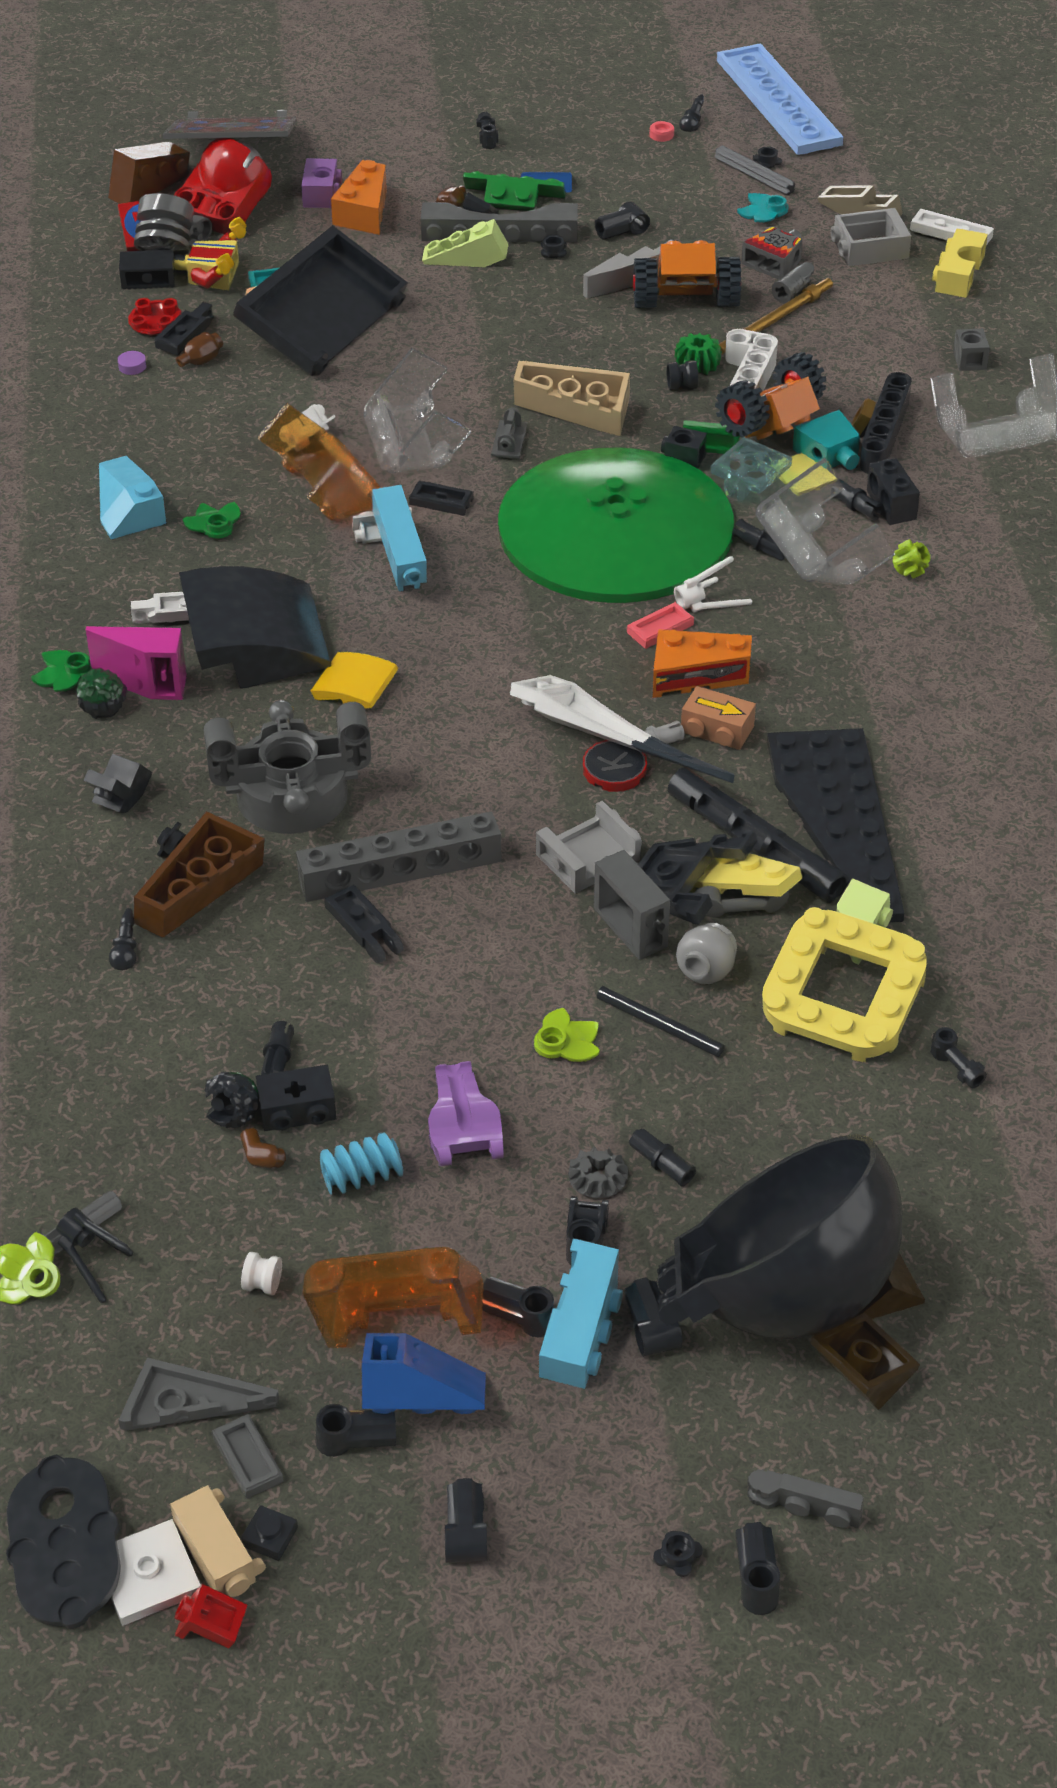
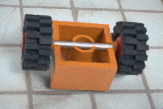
M699 240L682 244L679 241H669L666 244H661L658 280L656 258L634 259L633 291L635 308L656 307L657 288H659V295H712L713 287H716L718 307L740 306V257H718L716 268L715 243Z
M805 352L796 353L781 360L775 366L774 371L776 373L773 374V380H777V383L773 384L774 387L762 391L760 387L755 389V383H748V380H743L722 389L716 397L718 402L715 403V408L720 409V411L716 412V415L723 419L720 421L721 426L727 425L726 431L730 433L733 430V436L735 437L740 435V437L745 439L756 436L757 440L772 435L774 430L778 435L793 429L792 423L798 425L810 420V414L820 409L817 400L823 396L824 393L822 391L826 390V385L822 384L826 381V376H821L824 369L823 367H817L820 362L817 359L812 361L813 355L811 354L805 355Z

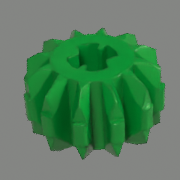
M689 333L688 337H680V341L676 343L674 357H676L678 364H685L686 361L696 360L698 373L708 375L709 371H716L717 366L720 365L722 351H720L721 346L718 339L712 338L711 334L701 335L699 333L694 335Z

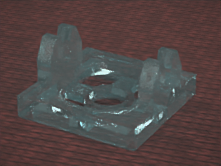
M743 437L711 465V474L724 479V490L728 497L731 498L737 490V501L743 502L750 491L761 494L792 466V457ZM733 460L740 463V467L737 470L730 468V463ZM752 460L753 465H747L744 462ZM748 472H762L765 475L759 478H752L746 474Z

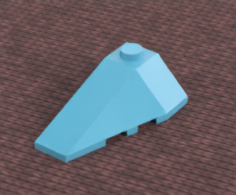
M123 456L99 463L100 520L110 539L166 524L163 495L154 481L131 459Z

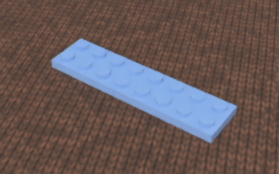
M761 43L717 52V62L797 155L843 146L842 134Z

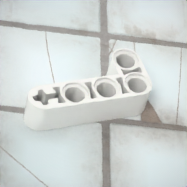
M733 329L727 333L725 359L728 363L739 366L730 385L748 380V383L753 382L756 384L755 389L760 387L764 391L776 366L778 345L776 337L744 329Z

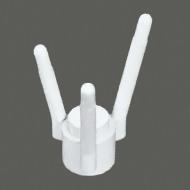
M732 556L720 561L699 575L685 580L684 584L674 588L677 604L684 610L691 608L693 613L704 609L751 605L752 600L738 599L701 602V600L705 599L704 588L718 582V577H713L703 582L700 581L733 562L734 558Z

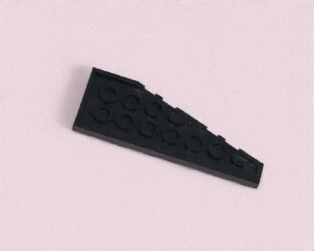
M863 728L767 733V745L775 786L780 793H784L791 810L799 815L803 821L804 829L826 861L829 860L832 865L847 874V887L853 878L889 893L890 909H893L889 923L903 922L904 909Z

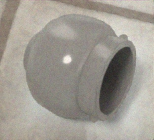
M707 923L690 929L684 934L677 946L676 958L678 966L683 974L699 984L716 983L725 978L734 966L737 951L736 939L730 930L718 923Z

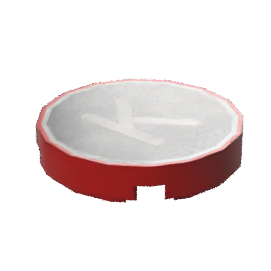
M609 740L594 744L587 749L583 757V775L587 781L593 786L596 783L602 786V790L609 792L626 791L635 788L647 774V757L643 752Z

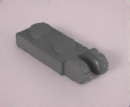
M759 1468L752 1473L750 1472V1476H748L747 1485H749L747 1497L756 1506L760 1505L762 1508L770 1509L781 1505L789 1513L797 1516L812 1514L825 1518L829 1524L836 1527L845 1528L850 1525L859 1528L864 1497L861 1494L785 1473L780 1474L769 1470L764 1471V1469L759 1470Z

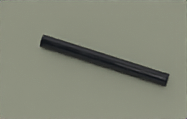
M602 986L598 990L597 999L716 1057H719L724 1051V1044L607 987Z

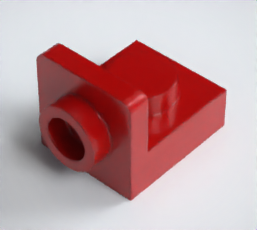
M201 1584L191 1596L185 1595L182 1598L174 1619L180 1621L175 1636L183 1639L192 1631L229 1649L235 1643L248 1605Z

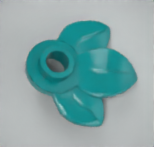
M748 193L751 205L738 208L737 213L744 218H754L755 222L764 223L787 214L789 205L783 196Z

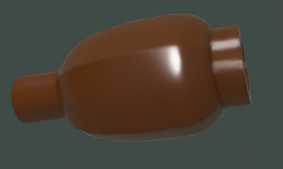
M463 186L445 188L438 194L435 202H446L461 207L465 200L466 189Z
M216 332L212 334L201 333L187 343L184 353L176 357V362L180 367L189 363L194 365L207 363L218 355L219 349L223 347V341Z

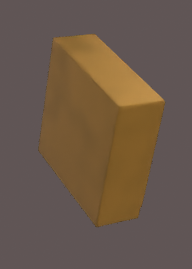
M869 398L864 400L851 424L859 433V436L871 420L876 402Z

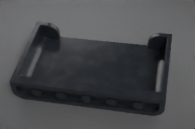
M332 225L236 303L233 316L309 375L313 376L315 373L320 375L328 366L329 361L392 307L398 308L406 298L404 291L408 282Z

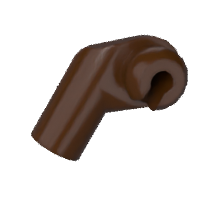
M254 1128L242 1131L240 1138L246 1158L251 1165L263 1168H280L284 1165L286 1153L282 1148H277L273 1144L262 1143L258 1131Z

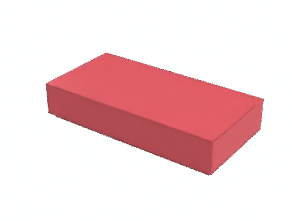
M674 602L627 625V633L647 649L657 644L658 629L683 631L694 625V617Z

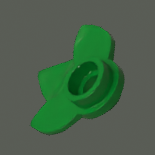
M235 502L226 504L220 510L201 503L196 511V516L183 518V523L189 530L203 532L208 537L224 538L232 533L233 524L240 519V508Z
M67 650L42 652L43 661L48 667L31 676V680L41 687L53 686L54 692L67 691L74 688L81 680L82 675L92 669L91 661L88 655L82 652L71 653Z

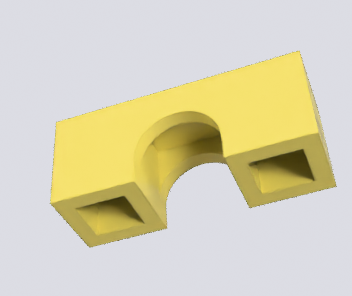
M956 229L953 238H948L945 252L942 251L939 266L936 265L934 268L932 281L936 282L935 292L967 297L973 284L974 269L979 270L985 257L988 234Z

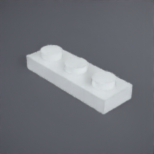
M924 209L918 211L910 225L911 231L941 238L946 241L948 238H953L957 228L988 234L986 245L992 239L994 230L992 227Z

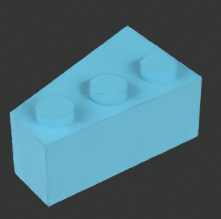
M573 1238L570 1252H572L571 1270L569 1274L563 1273L560 1287H564L557 1308L552 1309L539 1354V1377L585 1389L589 1375L596 1376L598 1373L602 1355L601 1352H598L601 1343L607 1344L612 1330V1321L609 1318L611 1312L618 1313L622 1302L623 1290L617 1289L619 1249Z

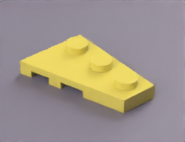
M750 853L745 860L713 858L705 869L704 874L698 879L689 893H694L697 890L696 888L714 886L720 890V894H723L727 889H741L743 895L781 897L802 879L800 867Z

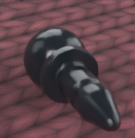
M700 94L694 100L691 109L685 111L684 116L679 122L681 130L692 132L698 129L699 121L701 120L700 111L704 103L703 94Z
M127 908L121 918L119 936L113 939L112 945L114 947L109 953V963L117 970H127L136 963L134 949L137 946V942L132 939L135 921L131 908Z

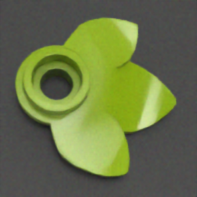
M564 1008L556 1009L544 1017L543 1027L534 1038V1048L539 1055L546 1058L563 1057L573 1062L589 1061L600 1053L599 1048L592 1043L598 1033V1022L570 1021V1017Z
M34 1232L25 1247L10 1243L0 1247V1273L3 1275L0 1279L1 1302L18 1305L31 1296L34 1298H45L57 1291L60 1285V1271L53 1263L55 1249L47 1237ZM41 1272H44V1279L40 1283L35 1284L36 1277Z

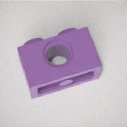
M306 158L302 180L303 207L331 208V198L340 188V185H342V169H337V159Z

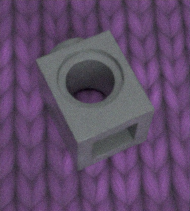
M984 329L956 330L953 353L959 371L987 370L990 346Z

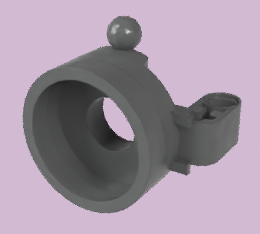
M286 700L275 701L270 706L269 717L272 721L264 723L260 735L250 740L244 746H236L234 728L228 719L214 718L205 724L203 731L211 782L218 786H226L227 794L236 793L238 807L243 816L255 826L270 832L282 834L303 833L315 830L331 822L339 815L346 804L348 797L347 780L357 779V770L367 767L371 762L370 731L364 706L357 702L344 703L337 709V734L325 735L308 729L303 719H293L294 708ZM290 763L304 764L301 767L293 769H280L275 767L278 765Z

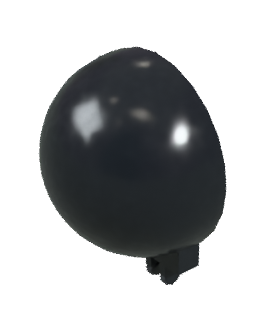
M858 1134L839 1136L818 1142L793 1153L744 1183L724 1199L698 1225L674 1239L675 1255L666 1259L665 1263L658 1265L657 1282L659 1290L662 1291V1295H659L658 1299L659 1321L667 1324V1326L677 1324V1321L681 1322L690 1317L692 1322L695 1323L711 1313L723 1322L755 1336L796 1339L818 1335L834 1329L865 1309L883 1288L895 1265L902 1240L903 1220L902 1201L898 1183L886 1158L872 1138Z

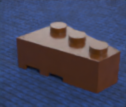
M171 142L114 149L108 198L121 204L139 201L144 195L158 193L187 176L190 152Z

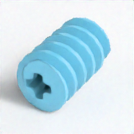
M380 1133L377 1136V1144L371 1137L364 1138L363 1149L357 1141H352L349 1144V1152L342 1145H338L335 1147L334 1157L328 1149H324L320 1153L321 1170L330 1195H332V1185H337L342 1194L346 1193L347 1181H351L356 1189H360L361 1177L365 1176L370 1185H374L375 1173L377 1172L380 1173L385 1181H388L389 1169L391 1168L395 1170L399 1177L403 1176V1166L398 1147L394 1139L391 1138L390 1140L386 1133Z

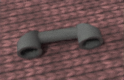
M704 886L695 892L710 895L713 906L706 916L714 918L722 916L723 913L765 910L768 913H773L781 909L789 899V891L781 897L759 896L724 900L721 898L720 890L714 886Z

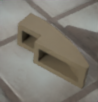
M874 185L829 186L818 197L819 203L839 214L896 208L900 216L903 214L899 195H876Z

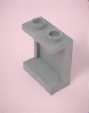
M603 801L596 803L595 817L557 836L548 827L536 832V855L575 894L595 884V862L602 858L625 850L635 862L640 861L642 840L639 833L634 828H630L621 819L618 812L611 809Z

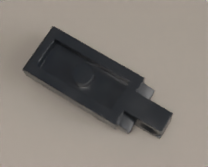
M202 302L193 312L183 311L155 337V348L179 355L190 340L200 335L211 324V321L214 319L212 304Z

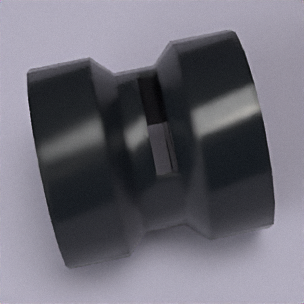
M696 360L686 361L685 364H678L676 361L667 362L666 376L669 390H678L682 386H686L688 389L698 387Z

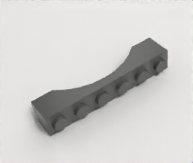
M422 202L421 241H440L450 237L456 231L463 232L473 228L479 222H488L494 219L507 242H543L544 238L550 235L561 236L565 242H577L578 203H551L542 208L527 212L488 214L469 211L446 202Z

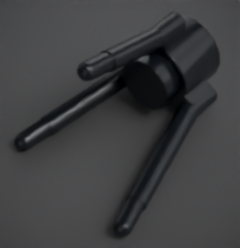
M75 1207L62 1217L56 1227V1231L62 1235L58 1245L69 1254L99 1302L105 1303V1295L74 1246L79 1245L83 1248L97 1236L128 1257L133 1255V1251L127 1244L96 1225L81 1210Z

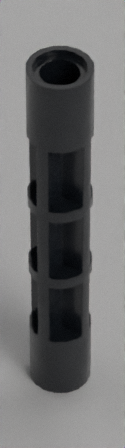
M683 767L671 778L668 785V793L714 823L733 838L743 837L742 831L754 830L758 842L752 850L761 857L800 867L802 879L798 883L803 884L804 887L817 896L831 903L843 893L848 883L847 874L787 836L785 832L777 829L746 806L738 803L693 770Z

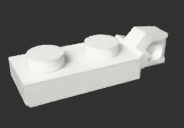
M183 592L153 594L154 598L148 600L131 601L133 623L189 620Z

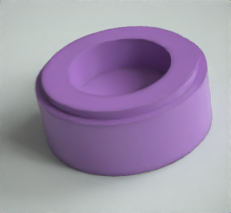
M138 351L122 353L118 357L120 372L127 375L143 372L146 369L145 355Z

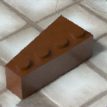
M206 811L134 896V924L162 938L262 866L265 838Z

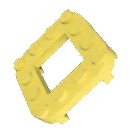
M817 907L809 908L791 928L764 984L762 993L764 1014L773 1025V1030L778 1034L785 1036L790 1031L851 1052L852 1060L866 1062V1058L876 1057L887 1051L892 1053L898 1045L899 1034L919 989L924 987L927 962L925 947L920 941L906 934L836 911L821 910ZM827 948L887 967L886 973L865 1017L802 996L821 953L825 954Z

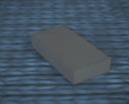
M249 1414L212 1430L213 1439L246 1499L284 1482L279 1467Z

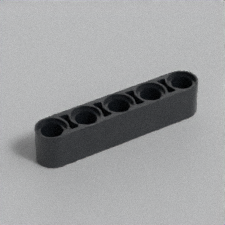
M894 372L889 374L885 380L862 441L860 469L867 474L870 463L889 459L909 405L912 378L906 373Z

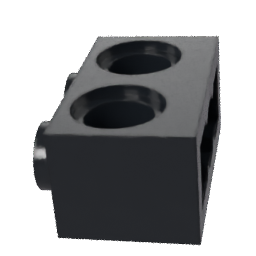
M897 458L870 463L867 493L872 499L884 505L882 515L888 524L894 525L917 520L920 491Z

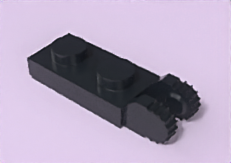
M351 885L324 899L325 908L361 947H365L368 955L376 963L379 964L386 960L384 950L377 942L382 937L385 944L394 954L403 951V943L391 928V923L355 885Z

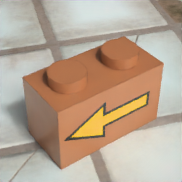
M696 686L682 708L681 725L685 734L740 750L754 728L756 703Z

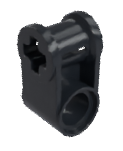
M571 1196L566 1230V1260L570 1265L572 1258L570 1248L573 1238L602 1245L608 1223L609 1200H603L602 1203L578 1201L577 1197Z

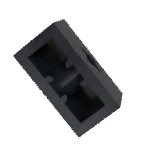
M328 1064L256 1076L264 1132L272 1130L283 1131L290 1127L309 1124L320 1125L327 1121L337 1120L335 1097Z

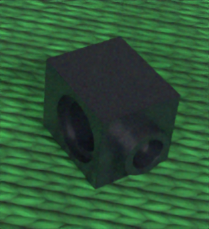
M674 426L669 436H664L661 452L665 456L679 459L698 469L706 456L707 433Z

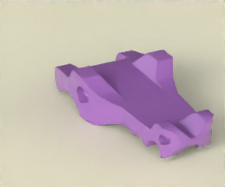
M460 1062L455 1065H437L435 1072L438 1086V1101L430 1112L428 1127L430 1146L435 1153L439 1166L452 1165V1154L489 1149L492 1160L504 1158L500 1110L493 1101L480 1093L474 1072H472L471 1062Z

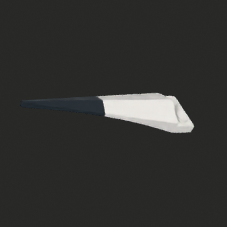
M548 675L512 682L510 695L522 699V703L525 705L534 706L535 711L551 721L734 783L735 775L733 773L692 757L649 735L608 709L573 682Z

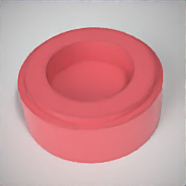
M665 121L655 122L650 126L649 136L655 141H669L674 137V126Z

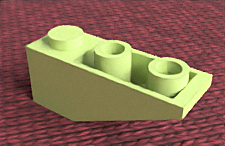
M494 219L488 222L483 221L463 232L456 231L448 238L440 241H431L425 246L422 262L428 265L486 267L506 259L508 242Z

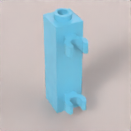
M402 485L372 489L373 514L396 586L399 591H403V586L414 585V588L417 589L420 587V583L427 582V561Z

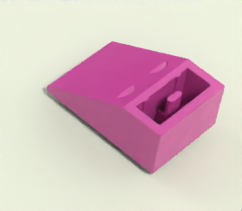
M86 626L92 669H109L112 673L117 674V677L121 678L127 690L146 698L182 700L187 674L181 628Z

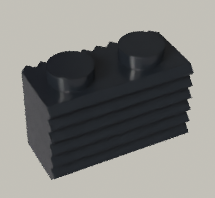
M174 251L120 252L119 274L121 288L123 290H131L132 288L152 289L153 287L155 289L158 287L174 288Z

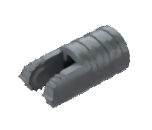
M809 262L802 263L775 282L772 286L774 298L785 304L802 293V290L811 283L809 277L814 273L815 267Z

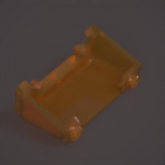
M433 1247L324 1259L312 1264L306 1271L302 1294L328 1348L347 1347V1336L354 1328L359 1326L360 1329H368L369 1312L440 1305V1313L444 1321L451 1320V1318L457 1321L462 1335L481 1333L484 1290L482 1275L474 1263L452 1248Z

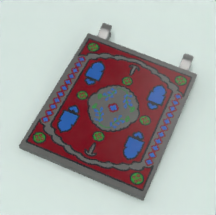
M277 110V117L198 118V111H188V118L177 119L163 133V139L288 137L297 119L296 116L287 117V110Z

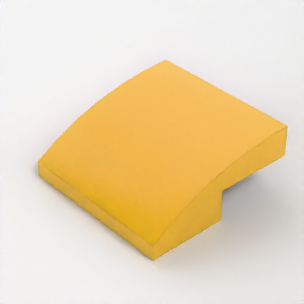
M337 652L331 661V666L325 669L311 689V693L315 700L341 699L343 704L357 702L363 705L364 708H372L398 671V667L395 663L367 654Z

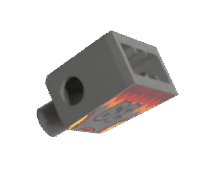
M769 227L743 241L741 264L779 280L792 271L801 261L802 236L799 231L794 229L786 232L776 227Z

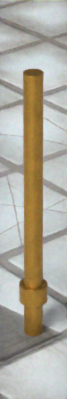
M826 278L816 285H809L802 290L800 295L747 326L744 330L760 332L807 302L813 303L820 298L822 293L833 287L832 280ZM726 340L719 344L722 355L726 353Z

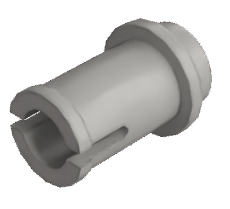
M679 721L656 728L649 726L644 731L666 744L682 741L685 735L683 726L680 725Z

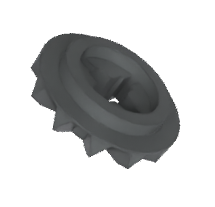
M594 1146L589 1152L580 1150L577 1158L570 1160L568 1177L573 1188L582 1195L591 1198H606L615 1195L625 1186L628 1179V1166L624 1164L622 1155H614L610 1147L605 1151H598ZM592 1166H595L597 1169L605 1168V1175H601L599 1172L592 1174Z

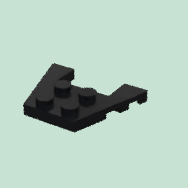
M754 830L742 831L743 837L730 839L727 838L726 834L714 835L710 841L696 843L695 838L655 843L638 865L670 899L671 915L699 925L713 904L709 894L689 893L690 890L704 874L705 869L713 858L745 860L758 840Z

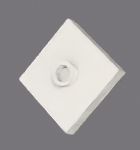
M173 1519L117 1540L121 1570L120 1578L111 1596V1600L122 1626L179 1604L185 1595L191 1596L199 1588V1580Z

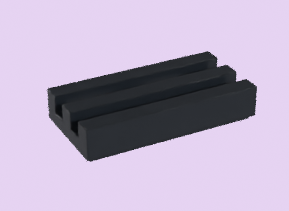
M419 480L409 496V505L464 516L466 509L470 506V502L474 499V491Z

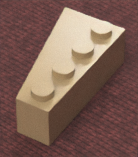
M528 361L518 362L514 376V405L621 436L630 397V373Z

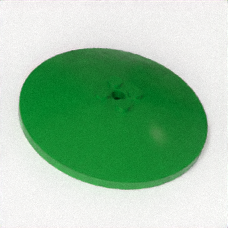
M633 448L587 449L547 460L517 479L505 494L498 513L500 543L505 554L518 570L534 582L552 591L594 602L630 603L674 594V588L684 584L685 580L691 579L723 561L730 550L733 540L734 515L731 504L722 489L709 476L679 459L653 451Z

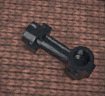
M482 112L476 119V126L481 128L479 141L483 148L493 149L496 147V143L499 142L495 118H492L488 112Z
M948 1027L939 1028L933 1033L930 1051L933 1057L939 1061L949 1060L959 1070L957 1078L962 1084L966 1083L970 1088H976L981 1085L987 1077V1073L984 1071L985 1067L973 1059L969 1061L957 1048L958 1036L953 1029Z

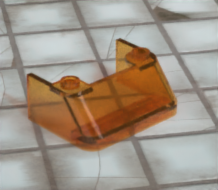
M287 402L257 438L283 458L280 463L289 472L294 474L297 471L305 477L313 487L306 497L319 506V510L330 520L334 518L342 520L373 509L372 489L382 487L338 438Z

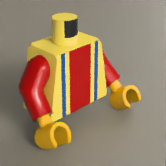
M237 217L229 224L232 232H226L219 240L196 241L193 243L189 255L176 254L174 259L175 270H186L190 284L199 285L206 289L229 290L239 264L236 238L241 239L245 236V222L240 217Z

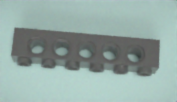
M491 811L296 851L298 880L305 901L310 902L327 898L351 885H355L360 891L502 862L501 832Z

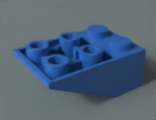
M366 1333L362 1359V1409H371L373 1412L380 1414L391 1413L396 1409H412L413 1412L419 1414L433 1413L436 1409L453 1410L459 1414H470L476 1410H485L486 1373L407 1333Z

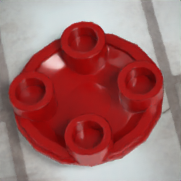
M140 298L135 302V308L128 316L129 325L134 331L141 334H160L181 314V310L178 307L177 300L174 298L152 301L148 298Z

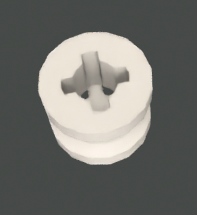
M249 1252L242 1270V1289L246 1291H252L255 1288L262 1289L267 1295H275L282 1273L281 1257L272 1256L266 1259L261 1258L259 1253Z

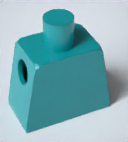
M837 410L795 426L793 450L798 454L803 453L827 469L842 464L845 468L851 470L860 461L858 456L860 436L843 413Z

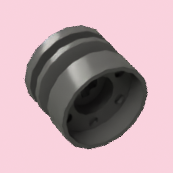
M153 193L141 197L137 213L139 223L136 225L134 237L136 249L140 251L173 250L174 258L176 254L187 255L191 238L189 229H191L194 214L192 204L183 198L169 194Z

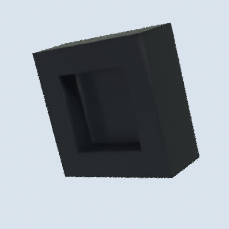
M260 1505L242 1535L241 1542L245 1548L279 1561L298 1529L297 1519Z

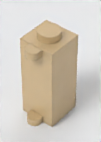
M207 1485L170 1503L173 1521L210 1588L230 1597H236L243 1594L251 1584L256 1582L255 1576L261 1574L265 1570L266 1565L261 1558L251 1559L219 1505L225 1496L219 1488L211 1490Z

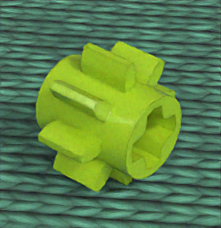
M910 539L899 544V549L894 551L895 555L893 556V565L896 571L905 577L911 575L913 579L924 574V569L929 567L928 563L930 562V553L927 547L918 541L912 543Z

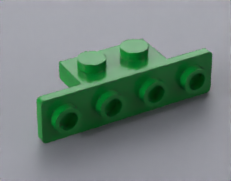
M479 171L465 172L463 175L465 188L486 191L484 201L495 208L531 211L536 209L538 196L565 198L566 196L564 182H560L557 179L539 180L530 176L518 178L510 177L506 174L487 175Z

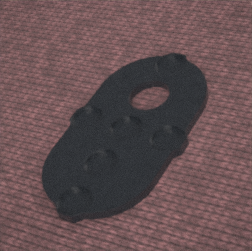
M56 1454L42 1459L36 1468L32 1469L20 1480L10 1496L7 1506L10 1545L6 1550L7 1562L14 1568L17 1595L26 1612L38 1622L52 1626H64L70 1630L85 1625L89 1617L108 1602L117 1587L121 1565L116 1535L120 1530L117 1515L112 1512L108 1487L100 1471L82 1459L63 1458ZM67 1491L74 1495V1504L65 1516L53 1520L42 1516V1505L51 1494Z

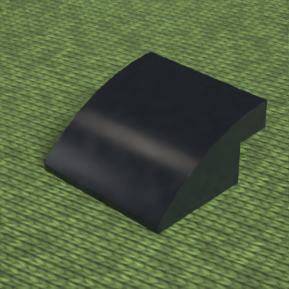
M244 566L208 567L179 572L201 670L232 662L239 687L242 689L331 666L309 583L284 573Z

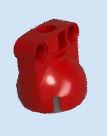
M216 138L207 145L199 163L184 185L175 192L174 196L190 202L194 207L193 215L209 218L213 231L225 234L226 232H232L229 224L233 219L240 217L246 222L257 203L268 192L272 183V174L260 154L249 144L230 138Z

